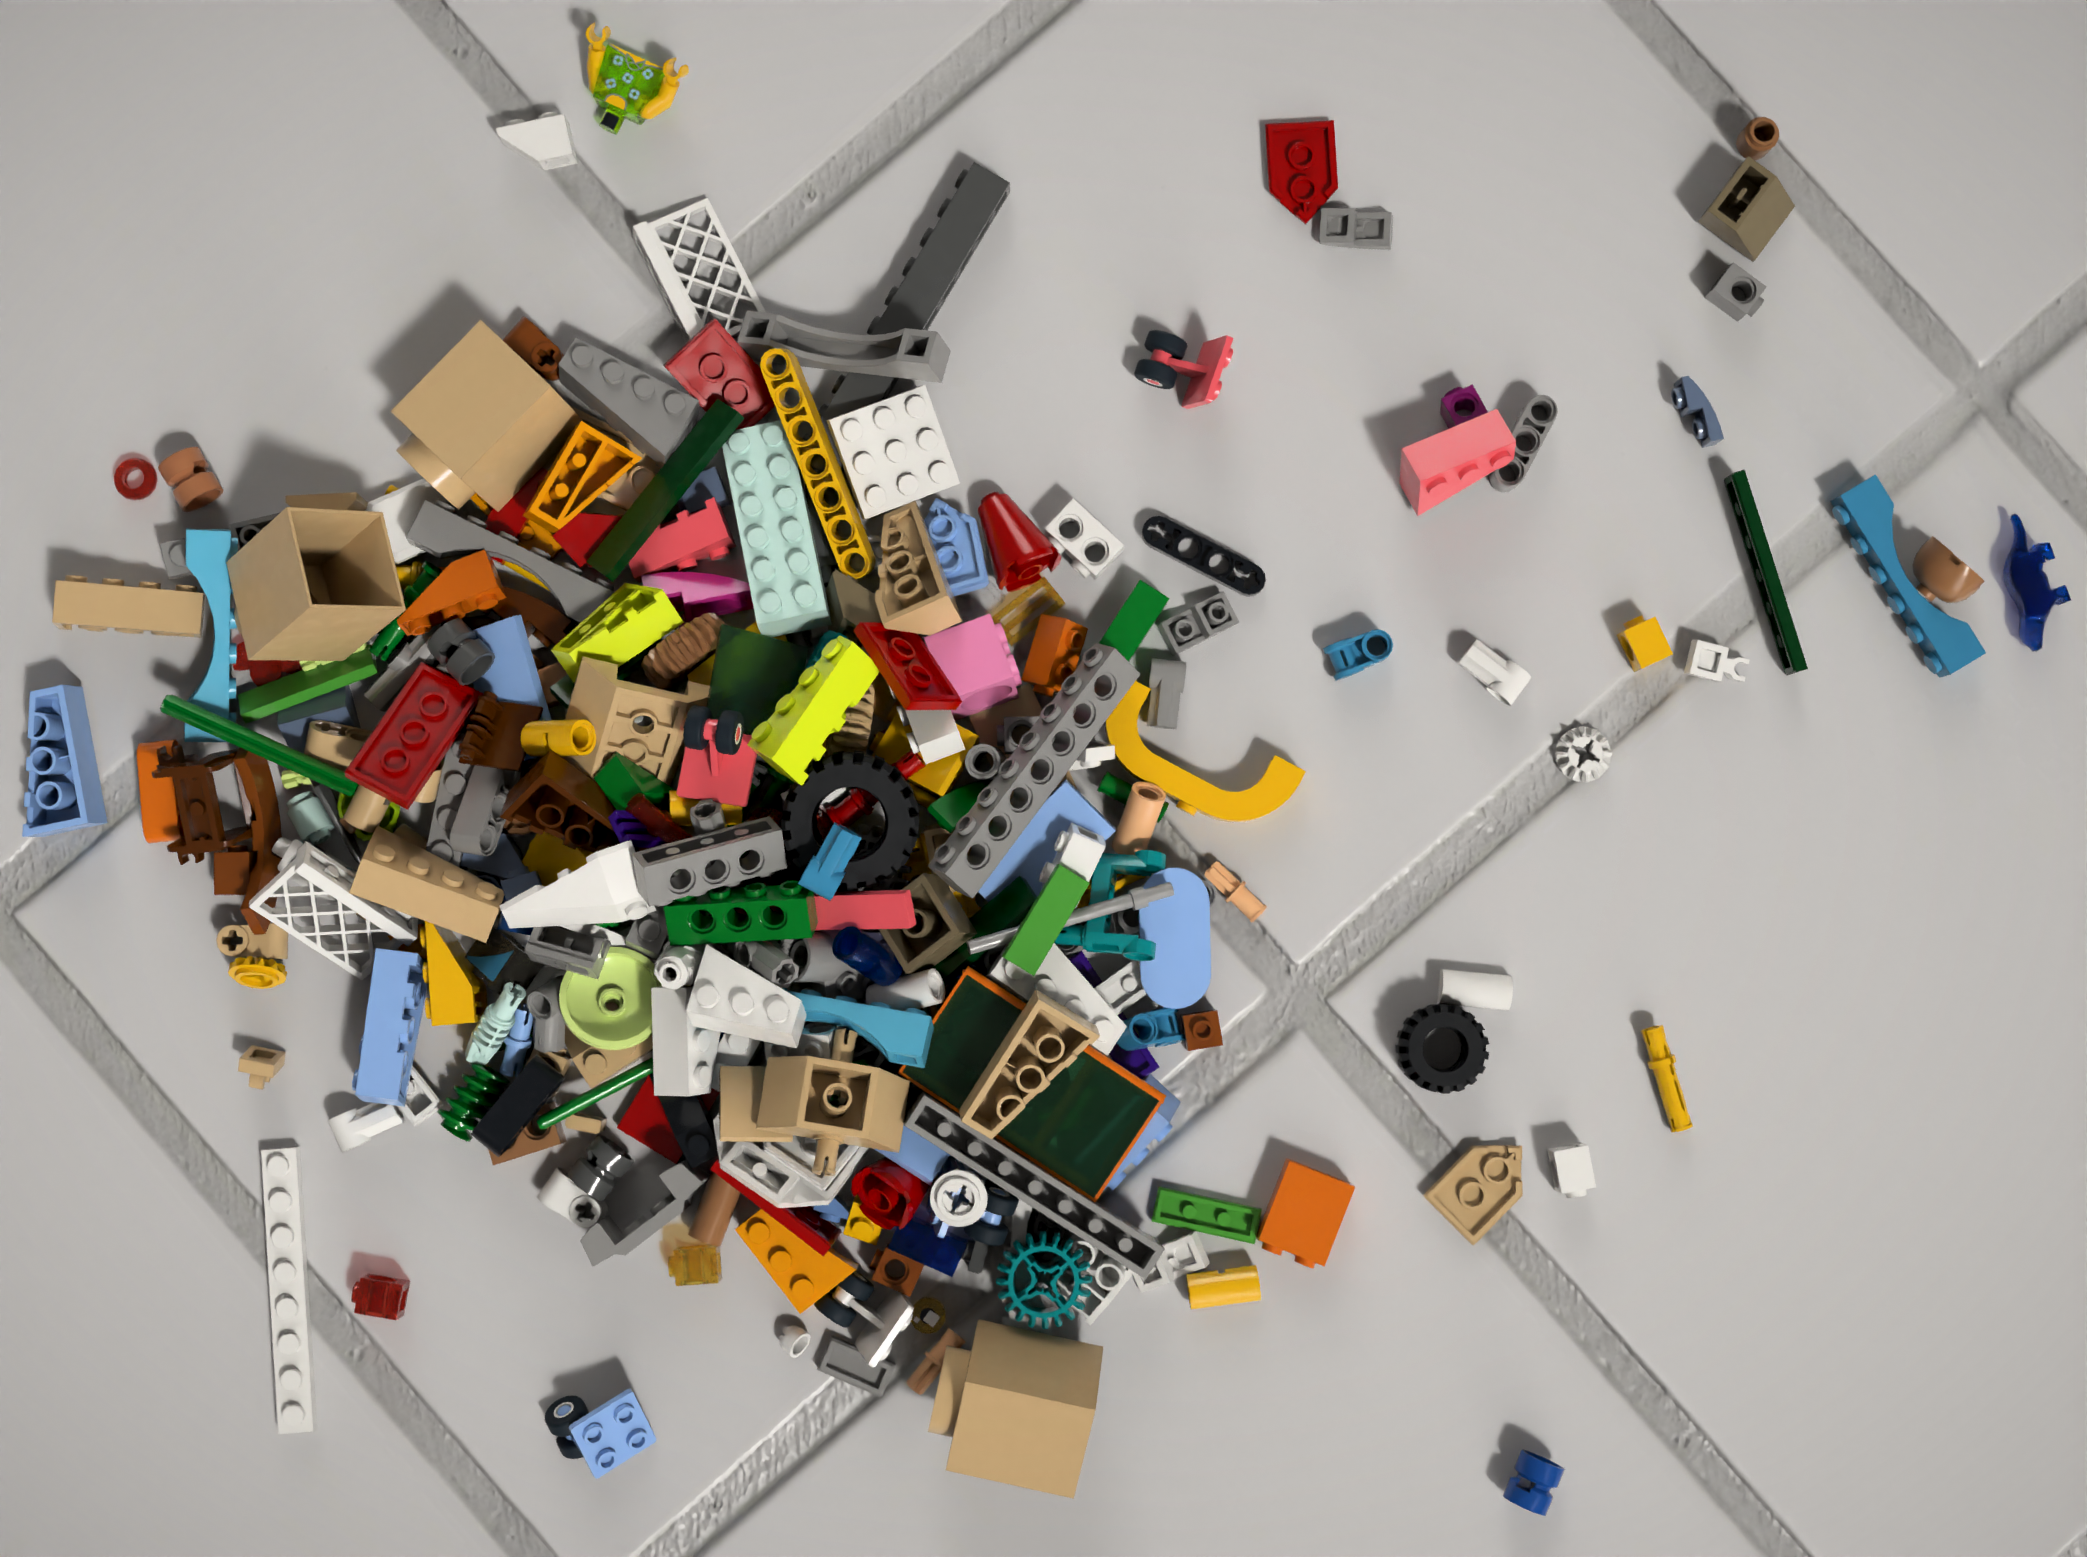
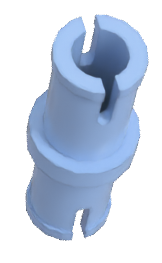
M521 1003L519 1004L514 1013L515 1023L504 1040L506 1047L499 1071L505 1076L513 1077V1071H515V1077L519 1075L523 1069L527 1048H530L533 1039L530 1033L534 1016L530 1013L526 1003H523V1009H521Z

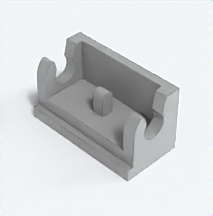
M556 926L534 927L524 951L531 961L598 979L611 942L605 938H595Z

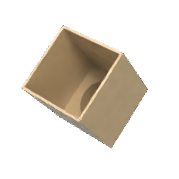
M482 320L391 410L412 432L396 451L458 510L477 493L499 512L565 444L574 426L583 421L551 385Z
M286 507L226 562L236 604L234 611L235 622L243 637L248 660L344 661L406 610L383 512Z
M978 1319L971 1351L946 1346L928 1432L952 1437L946 1471L1074 1499L1096 1411L1103 1346Z

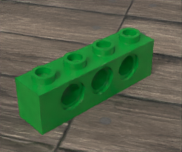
M792 880L786 881L781 885L766 886L764 883H751L745 887L730 888L721 886L708 890L701 896H686L675 899L672 903L663 906L670 946L812 938L818 924L814 892L799 885V881ZM769 906H778L783 912H774ZM734 908L744 909L747 915L737 913ZM700 909L706 910V911H708L712 916H711V917L704 916V915H702V914L699 912V910H700Z

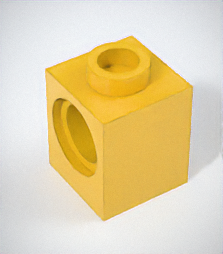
M1643 615L1624 623L1623 625L1626 630L1617 634L1618 640L1634 672L1673 655L1656 617L1645 621Z

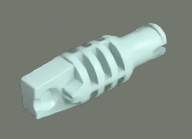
M506 983L496 1003L486 1007L484 1014H482L469 1039L465 1051L466 1061L485 1066L500 1049L515 1023L514 1013L526 996V991L522 986L516 984L512 990L513 983Z

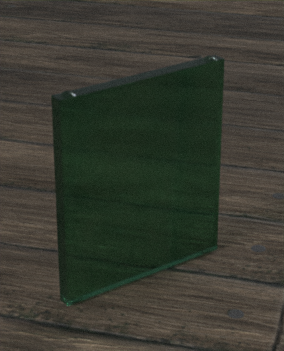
M721 624L706 706L711 710L712 719L719 720L721 713L725 710L740 712L744 720L743 734L752 735L754 729L760 723L767 721L776 711L775 706L784 695L790 694L799 684L798 679L805 671L808 647L739 629L727 624Z

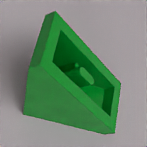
M617 751L594 775L595 781L616 810L655 812L670 796L669 790H673L672 787Z

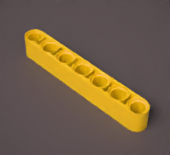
M769 349L761 357V372L838 567L846 576L849 575L854 579L862 578L874 569L876 563L875 555L798 359L788 349ZM778 354L785 358L787 364L782 374H777L772 367V361ZM790 388L796 389L800 396L799 403L794 408L790 407L785 400V394ZM803 421L810 423L813 429L812 436L807 441L803 440L798 433V427ZM815 454H820L825 459L826 467L822 473L815 472L811 467V460ZM828 487H832L838 492L839 500L835 506H830L824 500V492ZM840 520H845L851 525L852 533L848 539L842 538L837 533V524ZM853 553H858L864 558L865 566L860 572L855 571L850 565V557Z

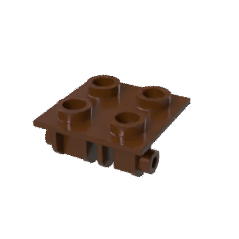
M484 691L483 696H478L477 699L478 704L475 709L477 715H471L470 721L473 724L467 725V732L463 743H460L458 747L461 750L458 762L520 772L526 756V752L521 745L522 729L528 722L539 721L544 708L496 701L498 697L496 694Z

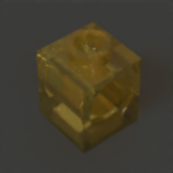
M710 1244L678 1246L673 1250L674 1256H669L668 1258L669 1276L675 1277L676 1286L719 1283L722 1280L720 1246Z

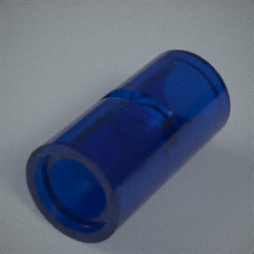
M849 926L842 929L836 935L832 951L834 956L880 986H889L900 977L903 968L894 953L860 929Z

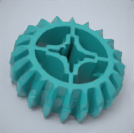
M1040 1231V1242L1036 1243L1033 1235L1028 1233L1026 1234V1242L1028 1244L1026 1247L1023 1246L1021 1241L1016 1239L1013 1245L1018 1253L1014 1254L1010 1250H1005L1003 1256L1011 1263H999L997 1267L999 1271L1007 1273V1276L996 1278L997 1285H1007L1006 1289L998 1293L999 1299L1007 1297L1012 1299L1005 1305V1310L1009 1312L1017 1306L1019 1311L1015 1316V1320L1021 1321L1026 1313L1030 1315L1028 1326L1031 1328L1035 1325L1036 1317L1042 1318L1043 1329H1048L1049 1318L1054 1317L1057 1327L1062 1326L1063 1321L1060 1315L1062 1313L1068 1319L1073 1320L1075 1313L1071 1306L1073 1305L1080 1310H1083L1085 1307V1303L1078 1298V1295L1090 1297L1091 1294L1090 1289L1081 1286V1284L1092 1282V1275L1081 1274V1271L1087 1270L1090 1267V1262L1082 1261L1078 1263L1077 1259L1083 1255L1084 1251L1082 1248H1079L1073 1253L1069 1252L1073 1245L1071 1238L1066 1240L1064 1246L1059 1245L1060 1233L1055 1232L1052 1242H1046V1231ZM1048 1251L1061 1256L1063 1259L1052 1265H1044L1037 1258H1034L1032 1253ZM1023 1260L1031 1275V1281L1018 1293L1015 1285V1270ZM1071 1267L1074 1276V1286L1070 1295L1065 1299L1057 1284V1279L1064 1274L1065 1270ZM1037 1271H1044V1276L1046 1272L1050 1274L1054 1272L1050 1280L1052 1289L1050 1287L1044 1288V1285L1042 1288L1038 1285L1034 1288L1038 1281ZM1036 1295H1045L1052 1302L1054 1301L1057 1306L1040 1308L1029 1304L1026 1300Z

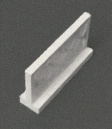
M708 198L648 224L644 221L633 226V239L686 343L704 327L708 315L727 321L725 330L733 338L738 336L743 320L733 316L739 301L752 305L756 312L766 313ZM703 210L705 211L710 220L707 232L688 226L691 215ZM685 218L683 224L678 222ZM666 226L681 230L675 246L661 241L656 231ZM713 228L717 236L711 234ZM685 232L704 239L699 254L680 248ZM708 240L723 246L725 255L722 263L703 256ZM666 250L673 252L671 259ZM677 254L696 260L691 276L676 271L673 264ZM728 258H729V260H730L732 266L726 264ZM700 262L719 269L714 285L695 278ZM723 271L735 274L740 279L741 284L737 293L718 286ZM682 281L688 282V285H687V288H686V289H685V287H684ZM692 285L711 291L706 307L691 301L689 293ZM743 288L745 289L748 297L741 295ZM715 293L735 299L730 315L710 308ZM697 311L704 313L702 320L700 319ZM731 323L737 325V326H735V327L729 329Z
M307 841L297 849L296 858L249 901V908L360 980L366 978L373 970L375 948L397 950L402 944L409 946L417 939L418 918L350 894L349 891L356 874ZM295 873H298L309 881V886L289 887L288 879ZM329 894L337 899L338 905L317 906L316 895ZM311 895L312 906H291L290 896ZM269 897H285L286 907L271 908L264 901ZM358 913L366 919V923L346 924L345 914ZM339 914L340 925L320 926L319 915ZM293 916H313L315 926L301 927L294 923ZM372 932H386L394 938L389 942L374 943ZM367 933L368 943L348 944L347 934ZM342 934L343 944L328 945L322 941L321 935ZM370 952V959L363 966L351 960L349 953Z

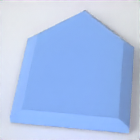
M936 498L930 506V512L924 519L953 596L985 588L989 584V578L976 519L959 512Z

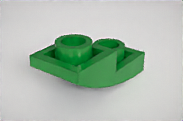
M981 780L962 786L930 804L927 810L937 819V823L941 828L949 833H953L957 822L969 812L977 801L979 793L988 785Z

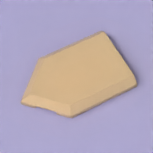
M1472 1145L1423 1194L1425 1199L1473 1246L1523 1196L1521 1181L1522 1146Z

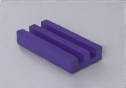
M615 810L608 817L620 843L631 840L634 847L654 848L662 844L679 841L678 836L670 835L674 830L673 826L664 823L668 819L666 812ZM646 833H659V835H647Z

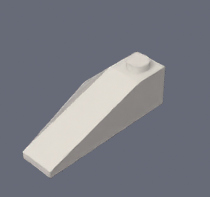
M629 840L596 851L586 857L587 864L573 872L566 868L557 873L558 879L548 886L535 885L499 905L509 928L618 923L630 919L637 920L646 916L647 913L656 911L655 906L649 907L638 893L632 853L636 851L632 841Z

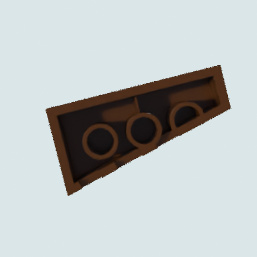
M551 749L508 792L500 817L512 822L513 819L530 825L528 830L542 835L543 832L560 838L563 840V845L574 850L582 848L595 853L596 851L620 844L608 819L616 809L600 786ZM646 833L647 835H659V833ZM634 847V849H635L636 852L643 851V850H646V849H650V848H637V847Z

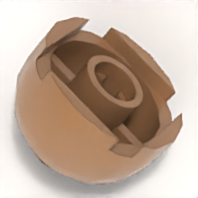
M1934 536L1921 546L1912 564L1913 574L1920 582L1916 589L1931 602L1936 597L1946 603L1961 602L1973 595L1985 582Z

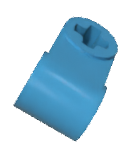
M1377 629L1331 644L1323 648L1324 654L1329 655L1336 672L1333 677L1335 681H1338L1384 661L1392 652L1393 642L1388 633ZM1369 639H1381L1385 644V652L1378 656L1369 653L1367 650V641ZM1341 653H1342V655H1343V658H1344L1345 663H1346L1347 666H1345V664H1344V661H1343V659H1342Z
M1163 1007L1150 1012L1140 1013L1124 1020L1123 1023L1127 1027L1116 1043L1126 1051H1133L1154 1046L1163 1047L1185 1041V1035L1180 1032L1176 1016L1179 1010ZM1133 1026L1139 1032V1039L1133 1033Z

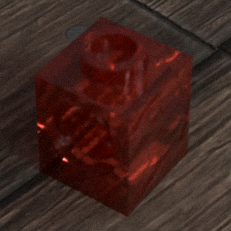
M370 1273L361 1277L360 1282L356 1281L352 1291L351 1301L356 1303L354 1313L391 1320L403 1317L410 1281Z

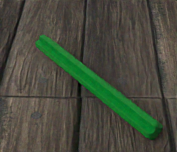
M166 695L161 704L160 710L162 713L347 796L354 795L359 784L346 778L342 770L175 695Z

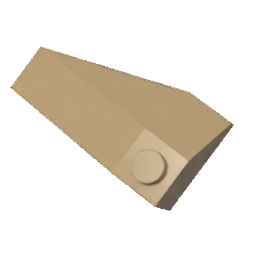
M916 501L884 514L880 545L883 550L882 564L878 565L877 573L880 577L879 590H876L875 602L884 628L931 636L962 622L955 598Z

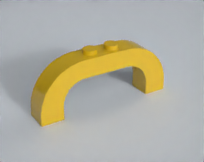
M1137 681L1134 682L1105 721L1107 741L1109 744L1115 745V758L1120 765L1141 782L1152 783L1160 787L1167 796L1178 801L1177 808L1192 816L1199 812L1210 818L1225 822H1246L1258 819L1283 805L1295 792L1306 772L1274 755L1262 777L1253 787L1244 791L1230 792L1219 789L1155 755L1143 744L1137 728L1139 711L1151 689Z

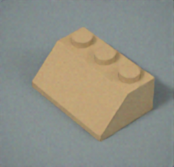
M615 1002L606 1004V1008L611 1011L619 1008ZM565 1024L566 1047L573 1062L591 1089L606 1082L653 1051L652 1035L640 1044L630 1048L605 1050L584 1043Z

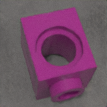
M1473 384L1465 388H1454L1441 398L1440 414L1448 429L1488 412ZM1465 409L1470 411L1472 414L1469 416H1460L1456 412Z

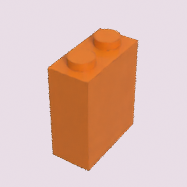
M1286 1158L1257 1231L1256 1238L1263 1242L1261 1248L1280 1256L1283 1250L1296 1255L1295 1262L1314 1269L1316 1263L1325 1267L1355 1186Z

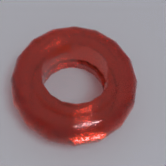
M130 458L123 461L117 467L114 474V485L118 493L126 499L134 501L143 500L150 496L156 489L158 482L157 472L153 465L140 458ZM134 470H141L144 474L143 483L138 488H130L127 482L129 474Z

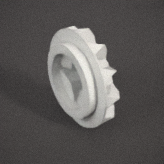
M1585 726L1567 731L1558 741L1555 751L1556 762L1561 772L1568 778L1578 782H1589L1600 778L1609 768L1612 755L1608 739L1598 729ZM1591 742L1589 753L1597 761L1585 760L1577 767L1580 755L1571 746L1574 748H1584Z
M957 1168L943 1173L932 1186L930 1193L932 1210L942 1222L950 1226L964 1227L975 1223L981 1218L987 1207L988 1194L984 1182L975 1176L972 1171L967 1172ZM965 1185V1197L969 1199V1202L962 1201L953 1210L954 1197L950 1195V1192L957 1193Z

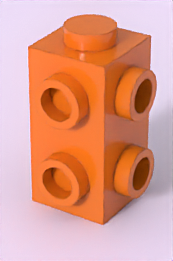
M1041 614L1021 680L1033 685V692L1053 697L1054 692L1058 693L1061 690L1064 680L1076 670L1088 628L1067 618Z

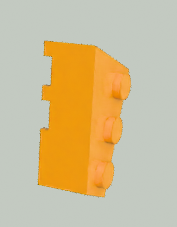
M580 421L574 426L522 516L549 532L555 533L639 462L642 457L583 421Z
M759 1209L735 1229L800 1314L856 1271L859 1264L846 1258L833 1248H830L823 1257L762 1209Z

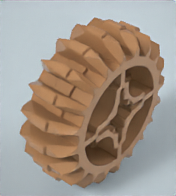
M715 613L702 614L700 617L685 623L682 627L666 636L664 640L659 642L656 647L644 656L641 667L645 671V676L656 688L662 690L678 685L685 679L687 680L689 673L731 641L732 635L728 631L729 628Z

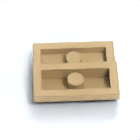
M720 1066V1141L792 1142L793 1135L756 1129L766 1067Z

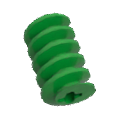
M471 1062L469 1066L475 1074L473 1076L464 1073L461 1075L467 1086L455 1085L453 1087L459 1096L458 1099L450 1097L445 1099L451 1107L450 1111L438 1109L437 1111L443 1119L440 1124L456 1137L468 1142L473 1138L468 1130L473 1131L479 1123L476 1118L482 1119L487 1114L484 1106L492 1107L496 1103L492 1094H503L504 1088L499 1082L510 1083L506 1077L491 1067Z

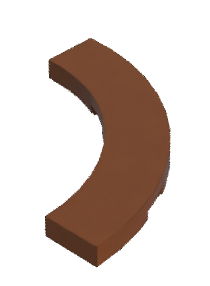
M239 748L233 761L243 782L246 797L256 814V821H251L252 851L258 852L257 862L252 872H250L247 891L240 910L254 935L266 934L271 921L249 908V901L280 873L277 866L281 860L272 854V848L276 841L282 837L276 790L267 759ZM269 897L264 903L271 908H275L277 897Z

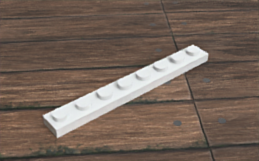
M300 1146L261 1150L278 1434L313 1432L317 1429Z

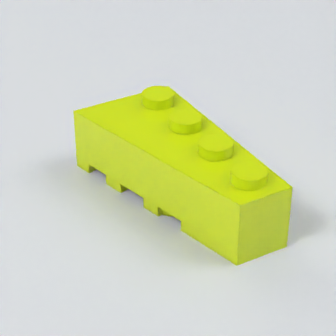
M840 635L837 639H833L826 644L822 650L821 658L814 666L807 668L798 679L799 684L790 694L784 695L775 706L776 711L767 721L760 723L754 729L752 739L747 744L777 772L801 786L809 776L804 770L811 760L819 761L827 750L822 745L828 735L839 732L846 722L845 710L847 707H854L859 703L880 672L873 660L853 641Z

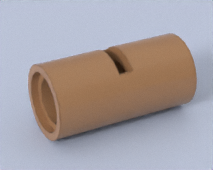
M711 1171L688 1235L701 1242L721 1246L741 1193L713 1171Z

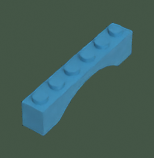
M1876 474L1830 501L1834 507L1832 512L1835 519L1840 525L1846 526L1852 536L1850 541L1853 548L1859 555H1864L1870 565L1869 573L1877 584H1882L1888 594L1887 602L1890 608L1903 618L1907 625L1905 630L1908 637L1913 643L1919 644L1925 654L1923 657L1924 662L1932 673H1937L1939 678L1951 675L1986 654L1968 623L1952 618L1935 608L1918 593L1907 578L1898 560L1893 542L1892 517L1894 503Z

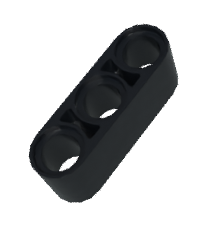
M537 1054L482 1118L471 1135L497 1157H500L553 1095L565 1077Z

